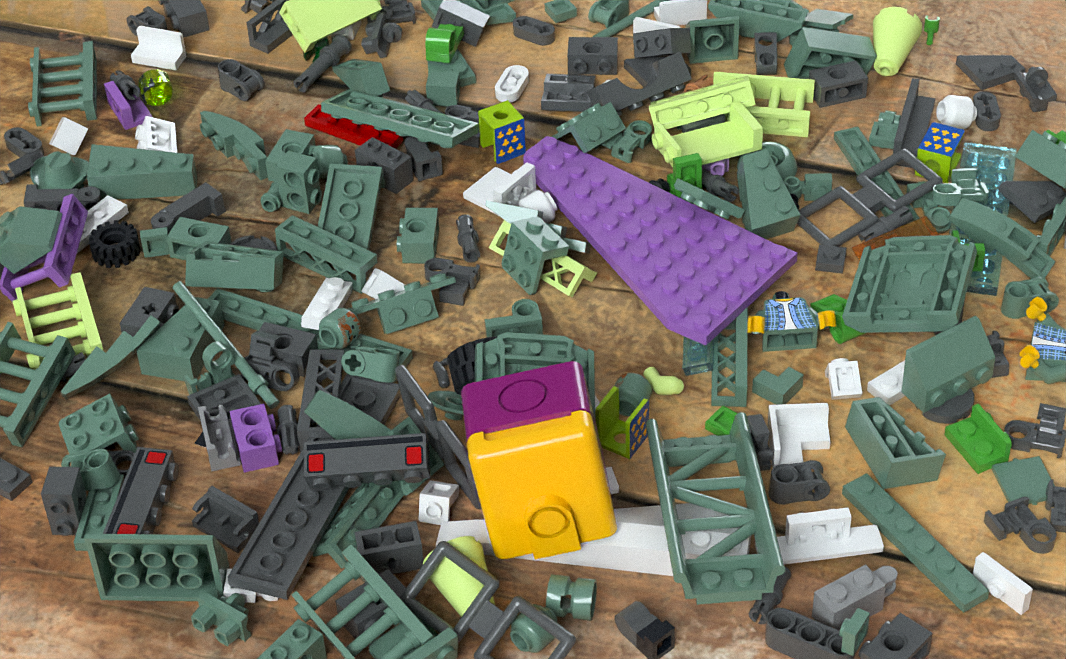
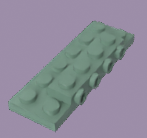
M348 89L321 102V112L331 114L333 118L350 119L355 124L372 125L377 130L394 131L396 135L416 137L418 141L431 142L443 148H453L455 145L477 134L479 130V123L352 89Z

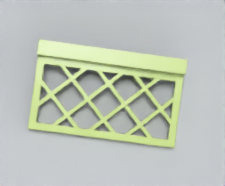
M747 75L650 102L649 110L653 125L656 122H660L665 129H670L730 112L731 103L740 101L745 108L756 104Z

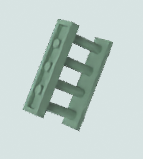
M93 41L83 42V52H79V55L42 59L39 47H35L34 58H30V67L33 72L32 102H28L30 117H35L36 125L42 126V113L75 109L85 111L87 121L97 120V58ZM81 65L77 70L43 73V69ZM81 80L79 84L43 88V83ZM80 94L78 99L43 103V98Z
M7 322L3 331L0 332V375L5 373L30 380L31 382L23 393L0 387V400L17 404L12 415L9 417L0 415V427L4 428L3 430L12 445L23 447L76 353L66 337L57 335L53 344L49 347L22 340L14 324ZM15 350L44 357L39 368L36 370L8 363Z
M352 544L341 552L347 561L343 566L345 569L311 598L305 601L297 591L291 594L297 603L294 607L297 614L305 623L311 619L344 659H355L354 657L393 624L396 626L401 623L407 630L404 633L405 638L380 659H400L413 647L417 649L434 638ZM360 577L366 584L363 588L364 592L325 624L315 613V610L352 579L356 581ZM381 600L387 607L383 611L385 614L345 647L334 634L371 602L374 601L376 603Z

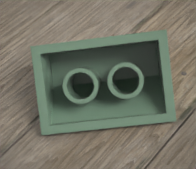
M974 316L906 350L901 392L923 413L934 407H940L946 401L957 395H963L969 389L979 384H984L992 378L995 355L980 319Z

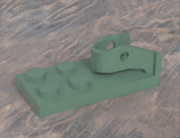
M330 163L318 227L369 250L380 190L385 188L382 167Z

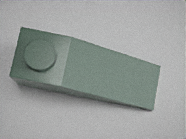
M351 59L332 67L333 72L352 90L382 98L383 93L390 91L381 62Z

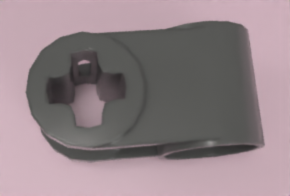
M149 6L143 8V12L135 16L130 15L126 19L129 29L136 36H138L137 28L139 26L168 30L165 17Z
M227 59L218 64L221 89L242 101H247L253 92L265 87L264 79L259 72L240 64L236 60Z
M810 460L802 463L779 464L773 467L768 492L770 499L777 504L786 505L795 502L818 501L825 498L830 492V486L823 478L822 464L818 461Z

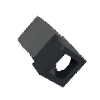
M635 601L615 615L614 619L619 631L648 659H660L674 649L675 627L667 620L661 622L656 616L650 614L641 602ZM662 642V646L657 649V644Z

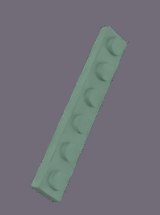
M867 473L843 486L842 495L873 525H877L879 531L963 613L988 599L989 590Z

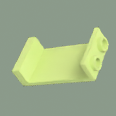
M289 0L283 4L279 13L304 53L314 48L317 41L367 17H370L371 20L376 19L377 14L380 13L382 8L379 0Z
M739 101L730 104V121L671 136L660 122L654 123L652 143L654 148L661 152L665 161L670 163L672 167L673 158L699 153L702 158V165L762 150L763 127Z

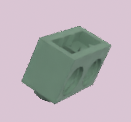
M287 151L275 166L281 207L310 214L314 207L319 205L322 200L317 160L315 157Z

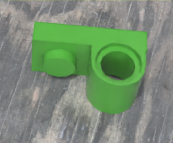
M440 24L438 28L430 27L425 40L426 60L450 63L464 36L463 27L452 24Z
M699 153L673 158V173L667 175V182L670 186L669 193L681 198L682 192L674 187L677 178L702 189V158Z
M833 294L811 303L810 306L818 313L828 310L835 311L837 327L829 326L834 340L842 344L864 335L865 333L845 325L842 315L847 299Z

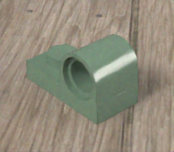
M530 299L516 301L512 305V316L484 319L486 338L498 336L505 332L543 334L541 312L537 303Z

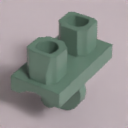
M202 591L197 596L199 607L191 616L194 628L201 632H206L213 624L218 626L214 630L215 638L227 647L237 638L244 642L251 636V632L247 630L249 610L244 607V596L234 593L229 598L221 596L220 599H217L205 591Z

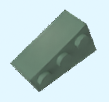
M802 27L786 58L784 67L788 78L809 79L810 70L856 60L867 75L877 56L870 37Z
M764 149L742 156L737 170L740 202H742V208L745 209L742 215L745 229L764 239L794 231L800 213L768 150Z
M205 241L186 254L185 286L256 289L259 292H271L282 283L283 251Z
M195 297L222 330L225 324L221 302ZM186 305L136 349L141 374L184 381L183 377L186 375L191 380L197 379L204 366L203 352L209 344L216 341Z
M880 397L856 400L852 402L845 428L882 488L888 489L937 481L946 454L940 449L935 451L925 442L926 437L919 431L914 433L904 424L906 419Z

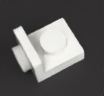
M840 358L828 363L825 369V378L829 379L831 399L860 398L862 396L858 362Z
M430 480L420 493L418 520L423 523L436 525L450 521V507L459 496V485Z

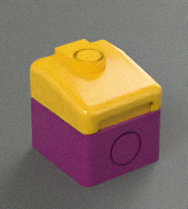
M575 361L564 362L469 383L462 388L461 397L469 463L492 548L497 558L509 559L533 553L536 560L581 550L580 543L610 537L616 532L617 523L603 450L581 364Z

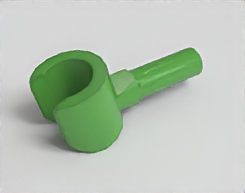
M928 16L925 17L924 31L927 32V45L933 44L934 33H937L939 30L940 17L938 16L936 20H930Z

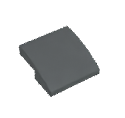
M546 74L544 93L541 99V110L583 112L592 107V103L586 91L595 87L596 75Z

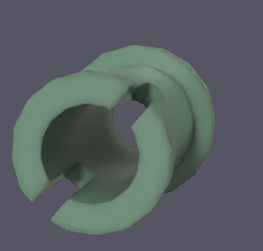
M275 180L274 183L272 182L268 192L264 193L260 200L262 208L268 212L276 211L281 206L278 180Z

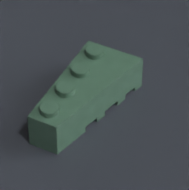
M91 145L87 181L89 186L100 190L101 200L107 195L116 200L184 196L197 188L198 177L193 154Z

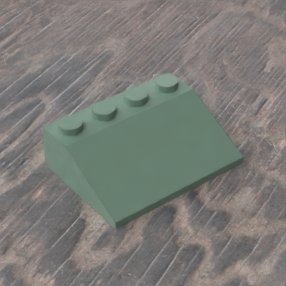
M85 534L84 540L101 600L198 601L197 596L202 591L217 599L223 596L226 573L230 566L227 552L214 535Z

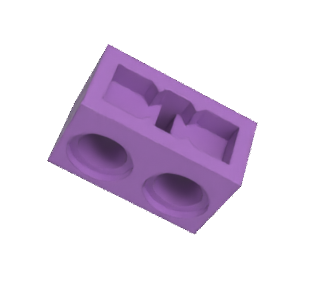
M265 404L230 411L243 472L279 465L277 453L282 452L280 438L278 434H272V432L276 431L273 414L267 415Z

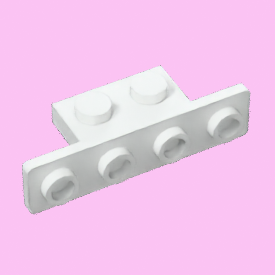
M849 508L787 515L785 536L777 537L784 565L883 552L884 544L877 525L850 528L851 514Z

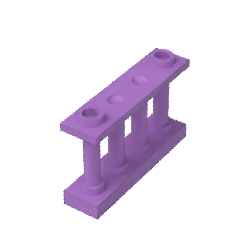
M74 194L63 198L60 209L62 218L52 251L15 274L4 266L0 279V290L12 303V300L18 299L15 288L21 287V291H23L24 286L47 277L52 279L58 287L69 283L88 211ZM44 263L43 268L28 273L29 268Z

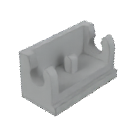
M219 405V414L217 416H210L207 406L198 407L211 472L240 466L241 463L231 419L227 418L225 407Z

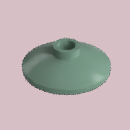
M434 391L428 394V398L434 406L445 412L446 418L462 420L464 415L461 395L453 391Z

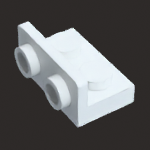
M145 116L143 124L138 125L136 129L135 139L138 140L136 149L177 153L175 123Z

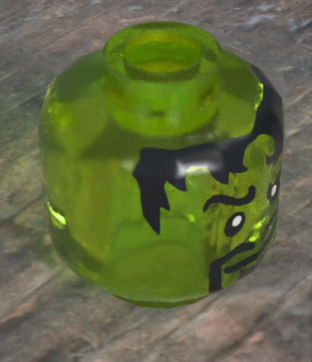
M151 69L143 73L139 78L140 94L143 101L148 105L160 106L171 99L173 88L166 72L159 69Z

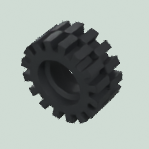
M114 220V224H110L107 221L104 227L101 224L96 226L97 230L93 229L91 235H89L92 257L100 266L105 264L106 268H111L112 265H115V268H119L121 263L126 266L129 264L128 260L133 262L136 260L135 256L140 254L139 250L141 249L137 230L134 228V225L131 223L128 225L126 221H122L121 224H119V220Z

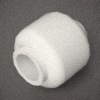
M948 95L939 102L936 115L943 125L966 129L976 119L977 108L970 97Z
M536 190L519 200V207L543 211L542 220L545 223H550L555 219V211L558 208L548 192L543 193L540 190Z

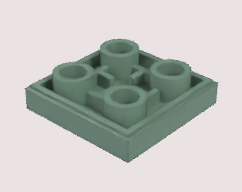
M677 178L674 184L675 189L682 192L681 198L729 220L730 215L739 219L745 209Z

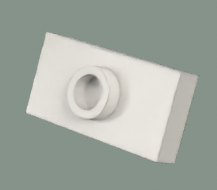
M982 552L975 558L973 576L989 590L991 595L1002 600L1020 615L1025 613L1029 609L1033 589L986 553Z

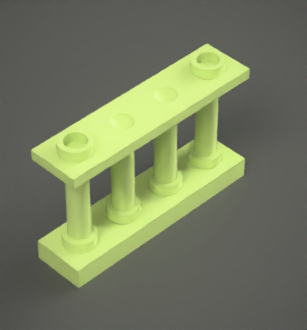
M714 71L713 85L748 75L754 98L769 99L768 107H746L763 127V134L808 137L810 111L804 110L805 102L813 103L815 80ZM779 100L795 101L794 108H778ZM730 112L724 113L725 122L730 121Z
M81 272L71 274L72 286L67 287L68 290L24 300L21 287L15 288L18 298L12 300L16 316L22 315L29 342L47 345L53 343L57 335L68 339L81 336V338L87 337V339L82 340V344L72 346L76 353L75 355L83 352L88 357L96 346L103 350ZM69 300H71V303L77 302L72 304L73 307L31 318L28 317L27 311ZM76 318V320L82 319V321L77 322L78 325L33 336V328ZM33 354L26 355L30 369L34 370L39 368L44 357Z

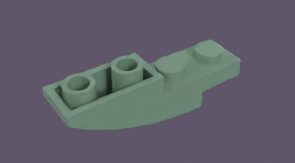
M209 111L200 112L202 121L200 123V130L205 138L208 137L212 141L217 151L220 150L227 158L235 155L238 160L241 159L248 171L254 173L260 180L268 178L264 140L256 132L227 116Z
M962 198L947 218L976 243H984L987 252L991 253L996 249L1031 279L1035 277L1045 278L1056 262L1036 246L1040 241L1038 237L1014 220L987 206Z

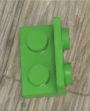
M979 404L972 406L971 417L945 427L944 435L977 474L991 469L993 464L1008 462L1012 446L1011 439L994 422L991 414L986 412Z

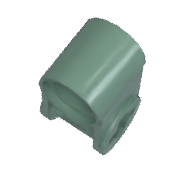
M598 0L591 6L588 18L591 22L602 23L607 28L629 15V0Z
M1044 277L1012 281L1005 287L1001 312L1006 317L1012 319L1027 316L1026 309L1030 306L1029 302L1035 297H1041L1047 304V310L1044 312L1046 314L1058 306L1059 298L1056 293L1049 290V283Z
M360 346L355 350L345 352L342 356L341 364L343 370L352 376L369 378L378 382H396L395 369L399 364L400 352L393 349Z
M105 449L69 454L62 459V467L80 468L86 491L110 488L120 478V472Z

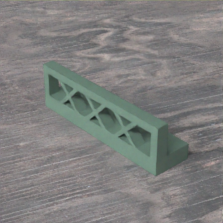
M293 215L275 228L277 251H283V257L327 278L336 277L341 278L343 281L353 282L352 290L363 293L361 290L366 284V272L378 263L377 254ZM286 242L289 243L294 251L286 248ZM306 252L310 253L315 261L311 260ZM327 262L331 263L336 271L331 269ZM347 271L355 274L356 280H354Z
M748 307L723 329L735 330V333L727 338L719 333L712 340L711 406L746 407ZM725 347L734 352L727 358L719 352ZM725 367L734 372L727 378L719 373ZM724 388H728L735 396H717V393Z
M392 481L389 485H376L374 482L362 483L332 519L312 556L316 557L328 553L341 569L344 568L343 566L347 561L341 552L351 544L357 550L355 532L379 528L404 496L400 481Z

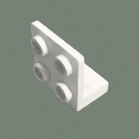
M526 162L512 174L494 167L464 191L463 198L492 213L494 212L485 206L486 200L518 206L520 199L536 191L535 166Z

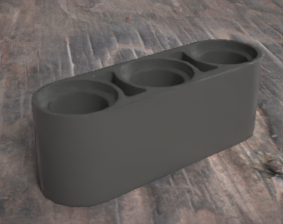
M775 608L767 614L765 642L771 649L794 659H855V655L851 656L841 651L843 637L839 636V630L785 608Z

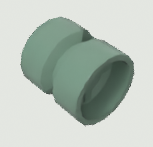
M551 574L547 588L546 607L550 608L556 617L564 618L570 613L573 619L592 621L596 603L597 580L579 577L573 582L570 576Z

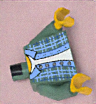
M779 291L773 295V299L764 301V310L758 311L755 316L748 317L747 333H763L762 352L816 348L818 330L826 329L829 326L837 327L835 311L828 310L818 313L812 307H808L804 298H789L787 292Z
M1035 297L1029 302L1030 306L1026 309V315L1030 319H1038L1034 323L1031 345H1027L1019 352V355L1022 357L1020 364L1023 368H1027L1025 380L1044 381L1047 384L1066 382V329L1058 325L1048 313L1044 314L1047 310L1046 302L1041 297Z

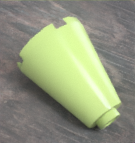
M888 7L880 10V13L874 17L873 48L877 56L874 61V69L882 76L895 75L919 39L922 32V22L916 14L913 17L907 13L905 8Z
M463 536L447 541L488 572L483 547L479 540L476 542L473 536ZM431 551V552L427 555V557H426V558L424 559V561H423V564L426 562V560L428 559V557L431 555V553H432L433 551ZM446 557L443 558L429 578L461 617L484 586ZM492 596L489 601L495 605L494 597Z

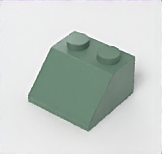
M739 16L692 20L685 26V28H690L691 53H687L689 64L738 59Z
M19 206L12 212H5L0 217V263L15 274L52 251L62 213L55 210Z

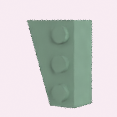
M1032 130L1015 157L1066 189V144L1062 141L1058 145L1055 144L1058 139L1046 131L1040 135Z

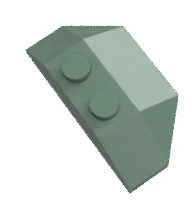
M710 0L708 4V9L716 18L739 16L740 36L754 38V33L777 32V42L802 28L809 15L808 9L803 8L793 0Z

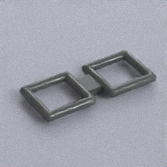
M901 149L857 175L856 181L863 187L857 192L851 194L844 187L839 186L798 210L800 217L797 224L819 244L839 247L856 237L858 233L876 224L878 216L874 213L886 206L889 210L895 212L903 205L907 206L931 192L933 187L937 184H942L943 180L907 149ZM904 161L928 181L894 200L871 179ZM840 198L858 213L863 220L830 239L809 221L807 217Z
M398 365L395 373L405 412L410 416L421 433H426L429 444L441 459L444 458L447 470L476 509H482L469 463L468 450L446 421L437 420L434 404L404 365ZM415 400H416V402L419 404V406L422 408L424 417H423V415L420 413V411L417 409L416 404H415ZM455 455L465 467L466 474L458 465Z
M446 541L438 543L400 597L402 602L415 616L439 634L450 627L458 635L459 643L469 628H471L483 637V642L474 653V659H495L489 654L519 612L560 641L548 659H565L576 643V637L521 596H515L505 611H502L489 600L499 588V580ZM444 557L484 585L454 628L415 599Z

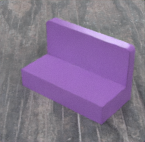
M114 81L104 84L108 104L125 130L142 125L145 116L152 117L140 97L137 98L133 95L135 99L130 100L125 95H122Z

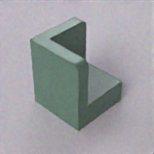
M429 71L426 82V95L428 99L433 101V106L457 105L461 92L459 72Z

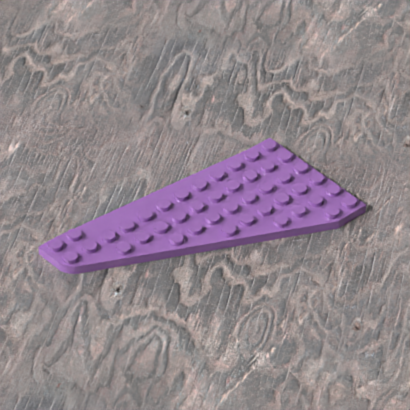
M546 136L524 154V164L528 162L535 166L536 184L544 193L548 192L560 211L668 330L703 345L711 342L797 262L798 252L766 240L588 153H583L578 147L559 141L554 137Z

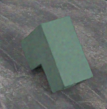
M788 367L777 377L763 369L753 379L752 392L776 405L787 404L803 387L804 374Z

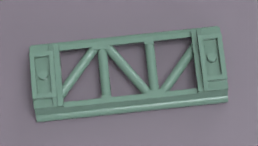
M743 412L735 415L730 435L680 437L663 440L657 421L655 419L646 421V430L673 578L675 582L682 584L685 599L696 598L697 605L762 600V593H773L777 576L785 572L750 427L746 419L747 415ZM733 460H736L740 476L686 480L709 464L729 463ZM683 466L670 475L669 467ZM739 488V491H744L747 508L697 493V491ZM675 499L729 516L678 519ZM739 528L697 558L686 559L682 535L685 532ZM754 534L758 554L723 556Z

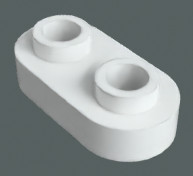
M513 65L506 68L495 85L496 99L500 102L508 100L510 103L519 99L529 82L528 69L521 65Z

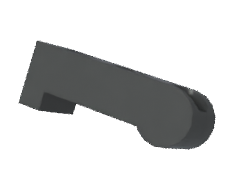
M205 182L155 214L151 218L152 229L167 227L169 234L179 217L199 221L212 213L218 217L226 212L222 194Z
M27 184L23 202L24 207L60 212L63 198L74 194L88 211L101 201L100 190L92 186L81 189H38L37 184Z

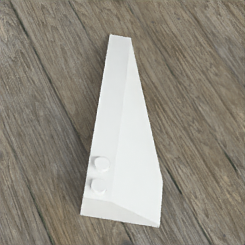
M691 503L676 504L678 519L729 516ZM660 505L614 509L617 523L616 532L610 537L580 543L581 550L536 560L533 553L514 557L518 559L673 576ZM485 519L441 523L436 546L441 541L447 542L458 537L473 536L476 542L480 541L484 555L495 556ZM739 528L685 532L682 535L686 559L697 558ZM751 536L723 556L748 555Z

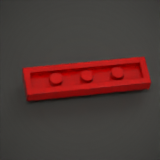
M319 104L304 117L305 126L360 146L372 137L395 149L403 143V136L396 135L394 131L377 130L372 125L355 124L352 120L346 118H333L331 114L321 112V105Z

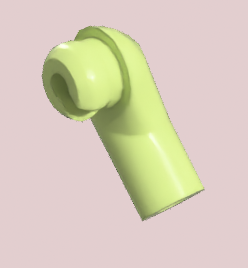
M649 367L643 373L653 391L658 395L680 394L684 389V383L681 379L675 376H661L655 367Z

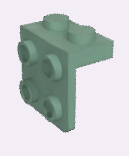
M611 102L604 106L597 103L556 128L558 133L552 137L559 139L571 132L582 152L586 153L626 129Z
M538 216L512 221L502 258V268L529 295L536 294L545 260L566 256L569 245Z
M110 393L59 421V427L69 454L103 449L116 441L123 450H129L133 453L137 450L135 441L139 440V436L133 425L128 424L132 420L124 405L118 406Z
M419 619L434 638L417 649L413 647L400 659L458 658V635L450 627L438 634L433 628ZM401 623L370 643L369 653L374 659H380L405 638L404 633L407 630Z

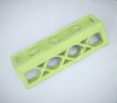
M505 220L489 246L490 249L502 256L505 250L499 248L506 234H509L511 226ZM566 255L552 258L553 271L545 274L541 273L540 279L568 296L573 297L583 278L592 282L597 272ZM571 271L575 273V276L568 288L562 285L560 274Z

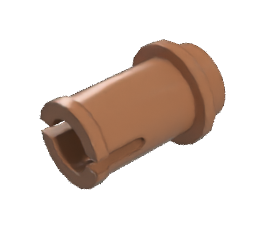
M703 75L697 81L688 83L685 86L684 93L713 85L712 77L708 78V75Z

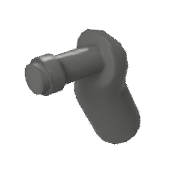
M447 358L441 362L435 361L433 363V370L436 373L441 388H447L450 385L448 372L443 367L448 365Z

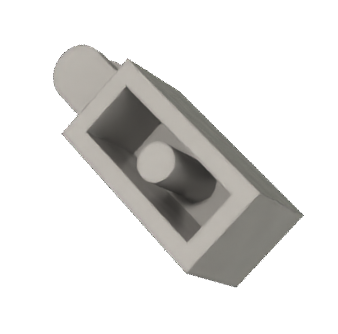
M865 564L814 592L812 617L816 621L839 631L843 621L846 618L851 619L857 608L869 612V617L883 610L884 598L894 593L897 570L891 566H882L872 571Z

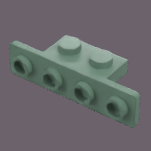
M440 273L429 277L430 282L420 285V281L406 284L404 285V290L394 293L392 289L378 293V299L369 302L367 298L351 302L352 307L347 309L357 315L377 308L384 334H389L438 318L431 290L456 283V280L453 276H446L445 273Z

